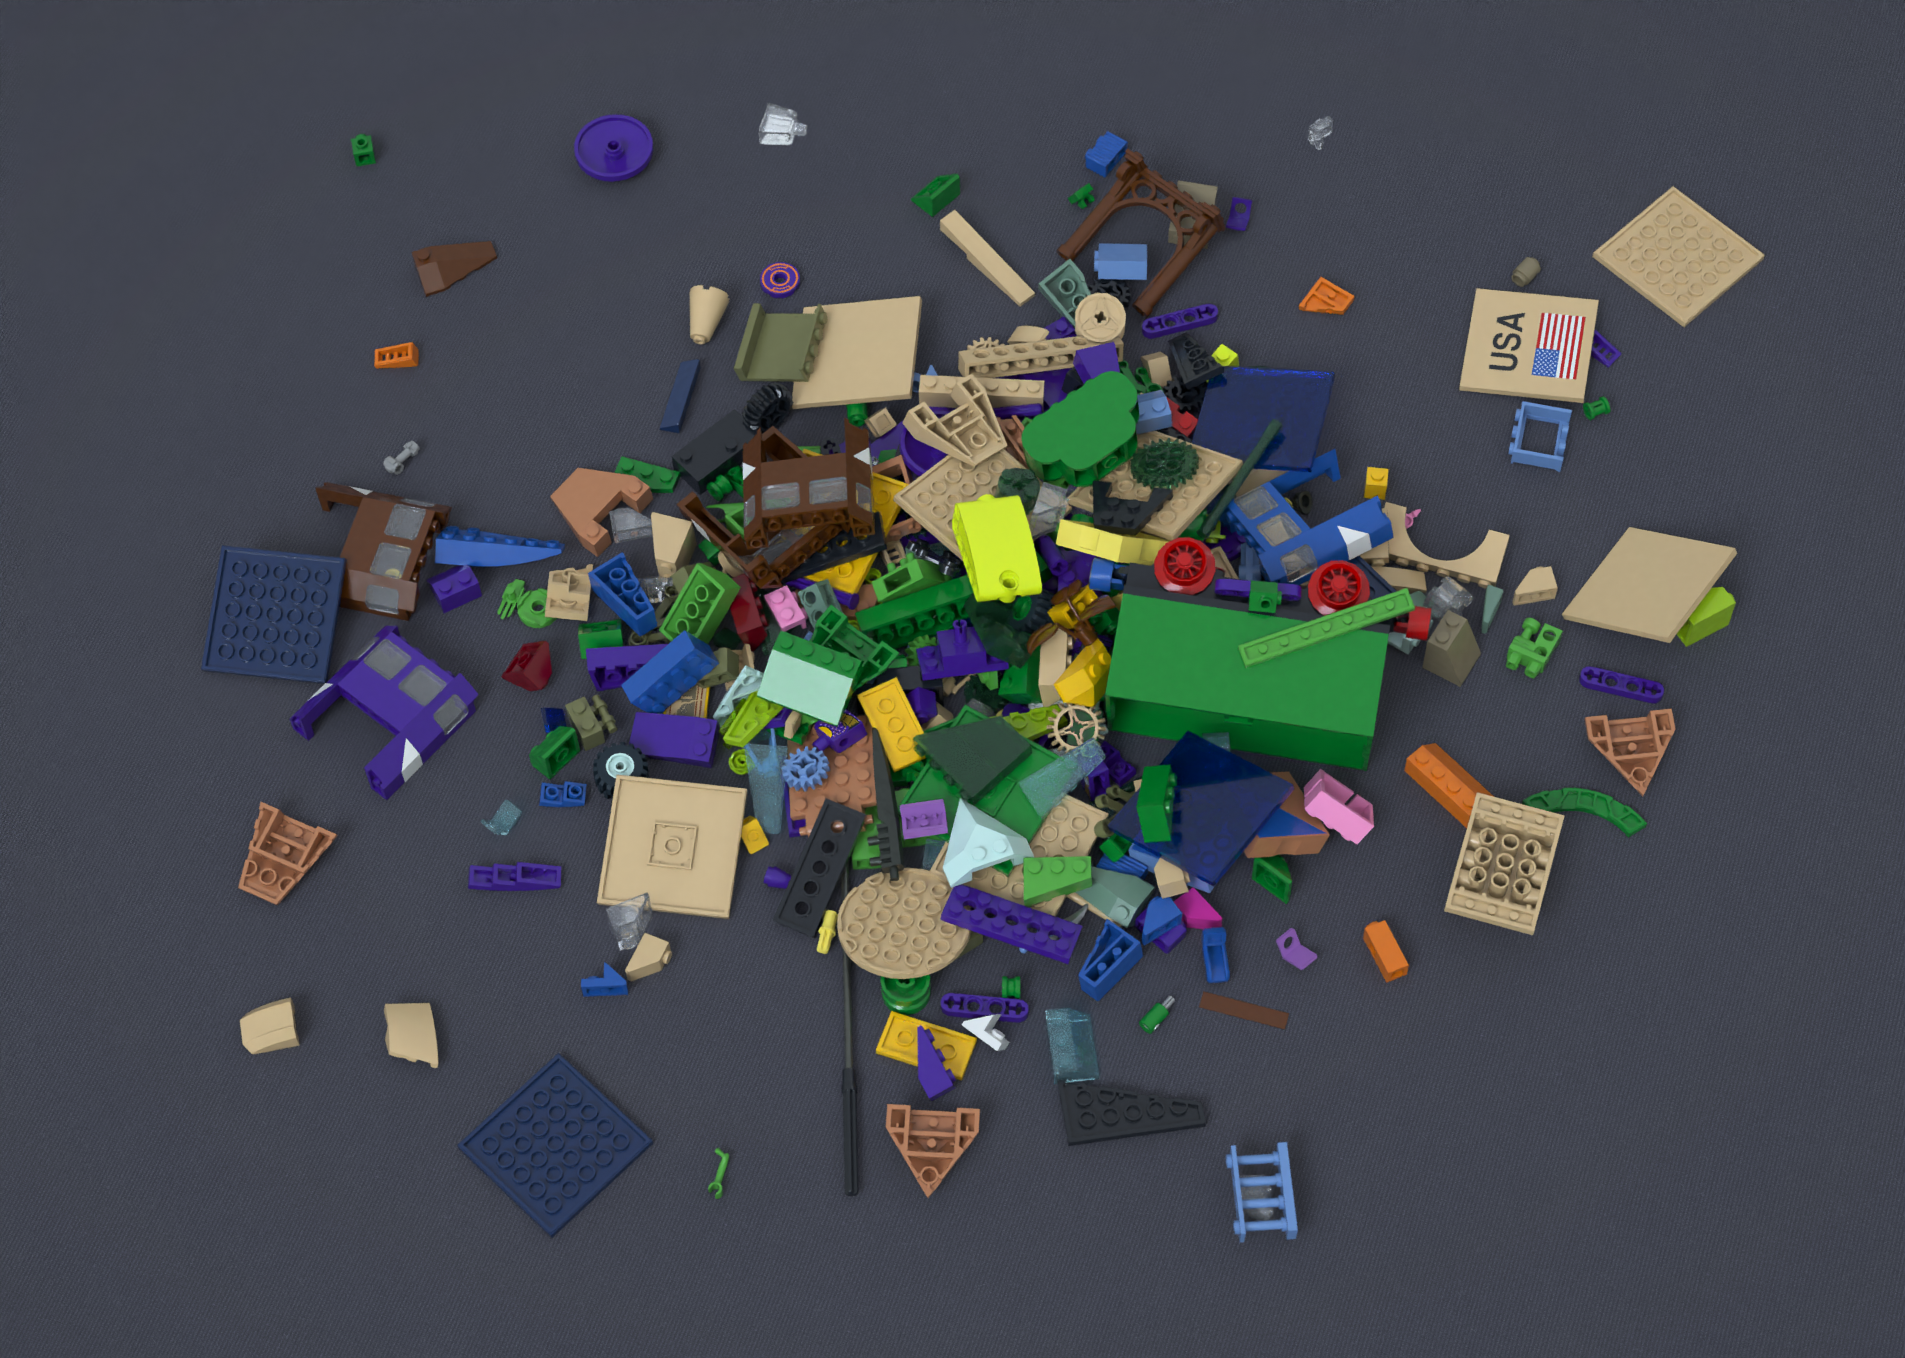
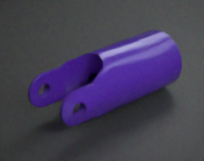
M1041 536L1042 548L1040 553L1042 559L1053 575L1060 576L1064 574L1069 567L1067 560L1049 536Z

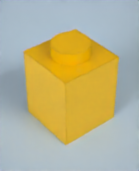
M1367 467L1364 498L1371 499L1378 495L1380 500H1385L1388 469Z

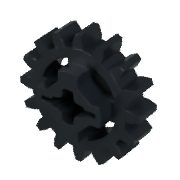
M1095 279L1094 285H1089L1091 295L1095 293H1108L1116 297L1123 307L1128 308L1131 294L1130 288L1126 287L1125 281L1120 283L1119 279H1101V281Z
M1181 375L1180 378L1173 376V382L1168 380L1167 386H1164L1163 391L1166 397L1180 406L1179 412L1181 414L1186 411L1191 414L1192 410L1198 413V408H1204V403L1207 402L1208 388H1205V382L1187 390Z

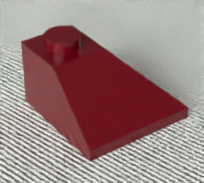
M547 641L523 644L501 677L528 691L544 689L552 674L549 643Z

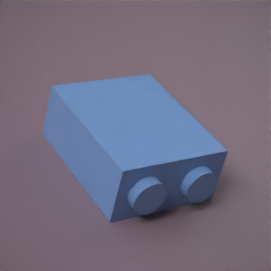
M1099 243V251L1094 252V271H1098V279L1147 280V244Z

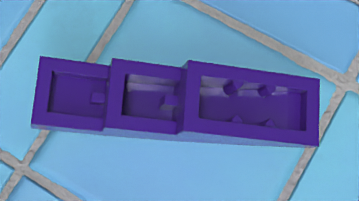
M517 862L516 866L494 863L493 867L470 865L468 889L530 891L561 887V866Z

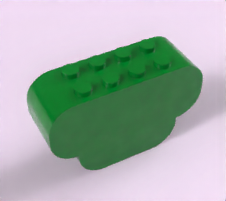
M1104 372L1094 379L1087 380L1077 391H1071L1065 399L1054 403L1045 413L1035 416L1032 422L1024 428L1021 437L1026 464L1034 475L1045 481H1056L1064 477L1073 486L1088 487L1093 485V480H1101L1131 459L1138 447L1136 424L1140 416L1137 390L1133 383L1120 372Z

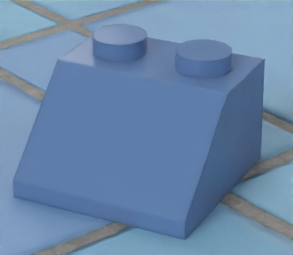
M1162 390L1138 395L1140 416L1136 424L1137 435L1172 427V414L1167 397Z

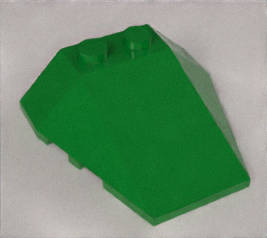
M832 605L817 620L815 630L809 640L862 660L863 671L854 690L886 671L899 655V652L885 642L881 641L877 644L848 622V616Z

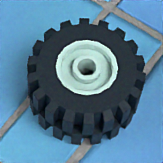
M615 742L611 744L612 747L610 748L605 746L603 753L599 751L597 759H594L593 762L596 787H598V791L601 794L604 793L605 798L609 799L612 797V801L616 775L649 778L648 763L645 755L642 754L639 748L635 749L631 743L626 746L625 742H620V745H616Z

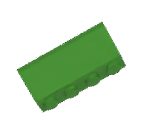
M697 563L659 631L670 641H673L686 630L701 641L709 644L741 587L727 574Z

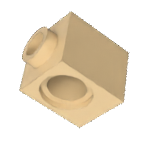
M886 408L878 410L864 420L875 438L882 436L897 425Z

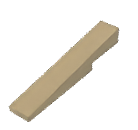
M956 210L940 220V230L967 254V259L1016 304L1021 307L1035 296V292Z

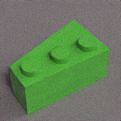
M1091 856L1023 858L1024 905L1030 908L1034 904L1043 901L1048 902L1052 898L1092 887Z

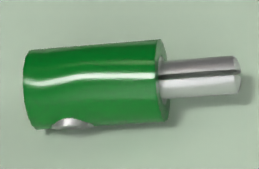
M1169 996L1162 1004L1156 1003L1139 1021L1140 1027L1145 1032L1151 1034L1169 1015L1167 1009L1175 1002V999Z

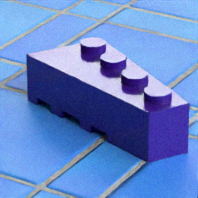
M668 644L586 648L587 668L597 692L622 687L621 685Z

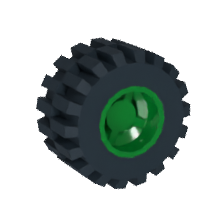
M1042 588L1041 594L1022 597L1017 595L1016 599L1009 603L1006 608L1005 625L1008 631L1015 635H1032L1034 631L1047 623L1055 624L1047 613L1055 606L1051 602L1055 594Z

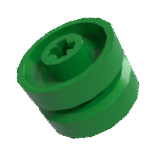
M930 975L911 979H893L881 976V994L884 1004L889 1010L903 1015L918 1013L926 1007L931 995Z

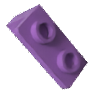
M943 799L900 805L904 839L948 833Z

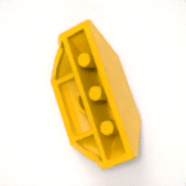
M1098 638L1092 644L1084 647L1053 684L1063 703L1094 707L1105 694L1111 656Z

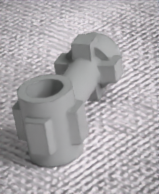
M411 440L403 446L404 450L395 459L392 456H388L384 460L383 465L388 472L396 475L400 474L404 469L402 463L409 456L413 457L418 454L420 448L414 441Z

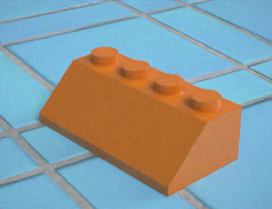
M1436 743L1422 745L1406 759L1404 771L1466 828L1477 792L1493 796Z

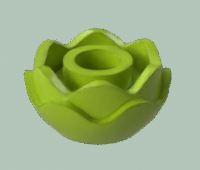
M746 749L737 750L729 757L730 769L736 774L746 775L755 768V763Z

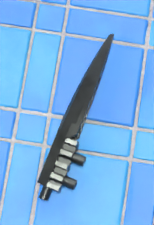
M873 728L874 779L877 813L881 824L876 825L878 836L868 837L867 840L869 846L879 845L881 855L870 858L871 867L881 865L883 873H890V880L897 881L899 880L898 871L904 870L898 808L885 750L877 728Z

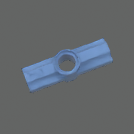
M1245 542L1241 544L1239 579L1261 581L1259 558L1254 548H1249Z

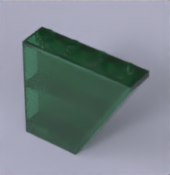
M1002 716L920 734L913 738L915 746L913 749L921 758L925 756L929 760L928 764L935 772L940 771L944 775L943 779L950 787L955 786L959 790L958 794L966 802L970 801L973 805L979 802L1032 754L1031 745Z

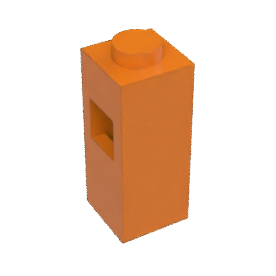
M1384 920L1379 923L1375 921L1368 924L1364 929L1363 939L1386 983L1407 975L1409 964L1386 921Z

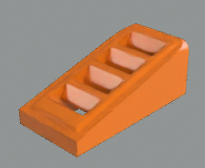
M413 342L375 349L374 367L379 369L418 366V348Z

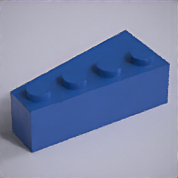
M623 552L588 573L592 591L640 637L657 627L654 608L642 590L638 579L633 574L632 568L627 563Z

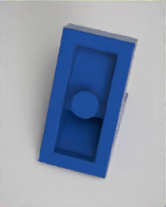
M605 962L604 978L591 976L587 979H581L583 997L629 995L627 981Z

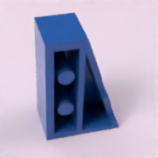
M1106 919L1105 927L1101 935H1098L1096 945L1092 953H1089L1078 975L1081 990L1097 1002L1143 957L1141 943L1109 919Z

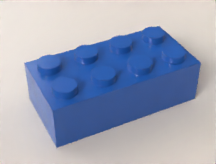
M684 630L621 686L631 704L647 713L662 714L685 692L696 685L700 679L711 672L719 662L708 644Z

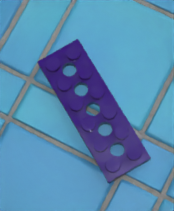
M963 884L953 887L940 920L1065 964L1069 963L1082 930V926ZM964 906H971L974 910L968 911ZM992 913L996 917L988 918L985 916V914ZM1012 920L1017 924L1012 926L1007 924L1006 921ZM1035 928L1038 930V932L1031 933L1027 929ZM1055 935L1059 940H1052L1049 936Z

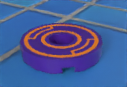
M776 262L764 268L760 275V285L762 290L770 294L771 297L785 298L794 294L796 289L798 290L800 275L793 265L786 262ZM778 278L785 279L782 283H778L775 280Z

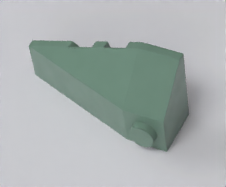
M1069 259L1042 280L1038 285V289L1075 329L1076 309L1079 303L1088 295H1091L1083 273Z
M1092 866V887L1075 893L1109 918L1129 928L1135 926V919L1143 912L1155 887L1138 876Z

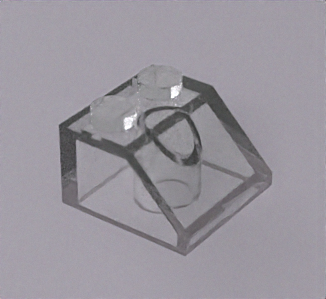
M1043 482L1029 524L1032 539L1055 531L1057 524L1060 523L1061 519H1064L1069 499L1066 498L1068 489Z
M648 892L606 909L609 926L619 950L631 949L640 943L653 918Z

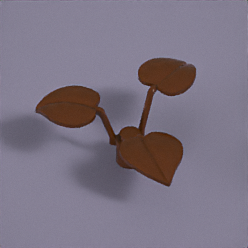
M1079 579L1071 582L1068 586L1060 589L1052 597L1051 602L1053 605H1058L1066 600L1078 620L1073 626L1074 633L1059 623L1053 625L1051 622L1034 631L1027 642L1028 653L1031 655L1036 647L1054 636L1058 628L1072 636L1074 640L1078 638L1084 646L1092 644L1098 638V635L1093 630L1089 618L1116 607L1115 603L1109 595H1102L1086 606V610L1079 615L1070 597L1080 591L1082 582Z

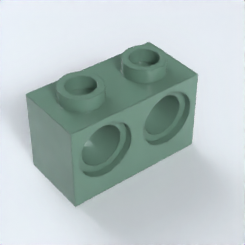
M828 579L817 582L798 592L801 603L807 612L814 630L817 620L830 605L843 613Z

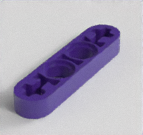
M1204 304L1148 318L1142 323V334L1146 338L1154 339L1210 325L1217 321L1218 309L1213 304ZM1186 316H1193L1195 320L1187 322L1184 318ZM1171 320L1174 321L1176 324L1175 326L1169 327L1165 325V322Z
M1218 579L1215 581L1214 592L1224 596L1249 597L1251 581ZM1278 583V591H1282L1281 600L1298 601L1301 599V586Z
M1588 666L1583 668L1579 677L1580 684L1585 688L1647 703H1659L1664 694V688L1658 682ZM1588 675H1592L1591 680L1587 679ZM1599 677H1602L1601 683H1598ZM1614 679L1617 685L1608 686L1605 680ZM1628 684H1635L1638 690L1630 691L1626 686ZM1656 690V695H1651V691Z
M948 993L941 999L942 1012L952 1017L976 1019L997 1015L989 1010L994 1004L1002 1007V1011L997 1013L1001 1014L998 1021L1020 1023L1025 1021L1029 1015L1027 1003L1020 999ZM949 1001H954L952 1008H948L947 1004H949ZM961 1001L963 1002V1010H960ZM971 1002H976L980 1008L972 1012L968 1010L967 1005ZM1006 1006H1009L1008 1014H1006ZM1017 1007L1021 1008L1020 1015H1016Z

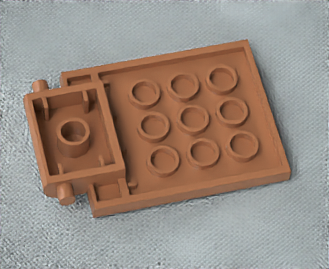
M866 715L858 716L857 718L863 722L868 735L841 753L835 752L830 747L823 751L829 761L830 771L826 772L828 775L827 779H821L822 785L817 783L814 790L808 787L806 792H804L802 787L798 791L795 790L794 786L789 787L790 817L792 821L806 819V826L799 828L800 836L808 835L809 837L826 798L864 814L865 808L877 806L873 765V729ZM813 725L803 745L787 739L788 760L791 759L789 754H797L798 748L801 751H804L805 746H808L809 751L814 748L812 743L819 738L814 728L815 725ZM873 814L867 815L861 832L866 831V824L874 823ZM835 822L832 825L834 833H840L844 828L842 822Z

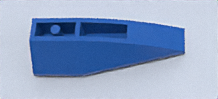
M447 526L436 538L435 563L476 567L522 564L561 554L565 549V544L559 543L557 540L543 541L535 538L484 532L478 528L460 530L457 526Z

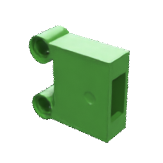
M911 552L906 554V558L899 561L901 567L896 569L895 563L887 564L889 573L871 583L878 602H888L953 579L951 576L941 573L938 564L927 560L915 559L914 553Z

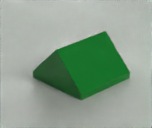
M958 174L937 176L911 198L912 202L934 217L960 195V176Z

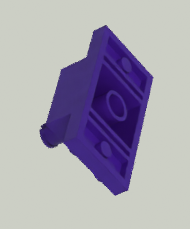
M960 619V626H958V620L953 622L954 629L937 631V646L916 648L923 681L1009 669L1002 637L983 639L979 626L967 627V622Z

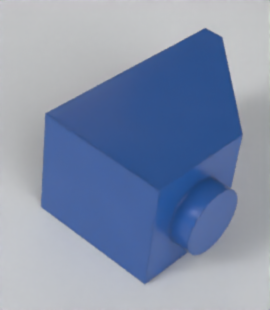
M1156 896L1149 902L1142 934L1144 946L1181 924L1182 912L1170 897L1162 899V896Z

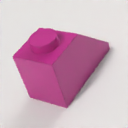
M1194 887L1174 901L1182 912V921L1186 928L1204 929L1222 926V917Z

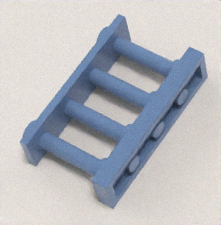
M1287 1142L1277 1143L1276 1151H1273L1272 1154L1237 1156L1236 1145L1231 1146L1230 1154H1226V1166L1231 1168L1237 1217V1220L1233 1221L1234 1234H1239V1243L1244 1242L1246 1231L1281 1229L1282 1232H1286V1239H1296L1298 1228ZM1273 1163V1165L1278 1167V1173H1275V1176L1239 1178L1238 1165ZM1268 1185L1280 1187L1281 1195H1278V1198L1242 1200L1240 1187ZM1271 1207L1283 1209L1284 1217H1281L1280 1220L1244 1222L1243 1209Z

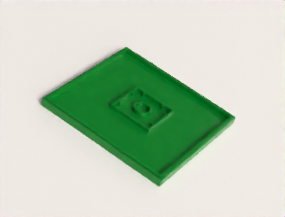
M964 705L900 805L943 799L948 833L935 836L949 843L959 800L962 798L1025 837L1030 845L1074 776L1078 766L975 709ZM900 805L898 806V815H899V816H901V813H900ZM1011 859L990 866L1008 877L1015 868Z

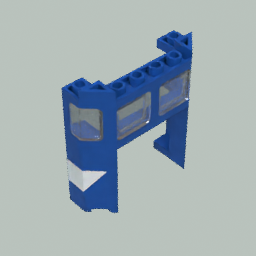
M1335 449L1211 510L1221 522L1222 527H1227L1231 533L1237 531L1239 536L1243 535L1249 548H1254L1259 558L1261 570L1270 582L1301 585L1309 581L1312 574L1321 565L1330 561L1351 560L1394 538L1391 521L1385 513H1382L1381 501L1378 495L1311 529L1282 497V494L1324 473L1333 482L1341 479Z

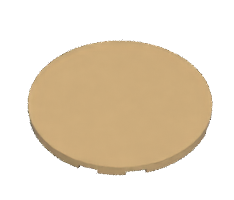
M904 868V870L898 871L899 880L891 881L890 873L884 874L880 872L866 878L865 882L858 887H854L843 900L838 913L837 929L839 940L845 953L855 964L875 975L893 979H911L926 976L952 963L966 947L972 931L940 920L953 887H950L947 878L925 869ZM964 906L966 910L971 911L970 906Z

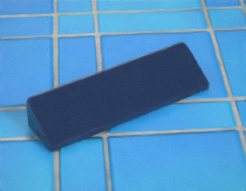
M695 359L681 362L660 430L680 433L700 372V360Z

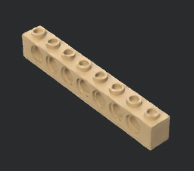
M1119 335L1106 342H1093L1084 336L964 350L959 351L958 369L962 377L973 374L976 378H995L1073 368L1076 350L1110 342L1115 343L1118 362L1123 361L1124 343Z

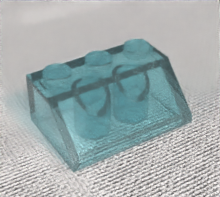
M1070 1008L1045 1010V1025L1054 1084H1058L1057 1079L1066 1080L1067 1083L1099 1079L1090 1015Z

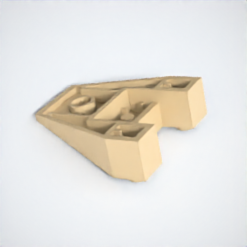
M973 374L956 382L950 394L959 405L957 409L938 419L928 405L922 402L908 410L903 421V425L916 440L974 467L1007 447L987 393Z

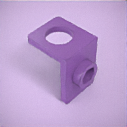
M1290 928L1276 940L1282 958L1300 970H1303L1318 958L1316 953L1300 944L1296 931L1293 928ZM1288 937H1292L1291 945L1284 948L1285 940Z

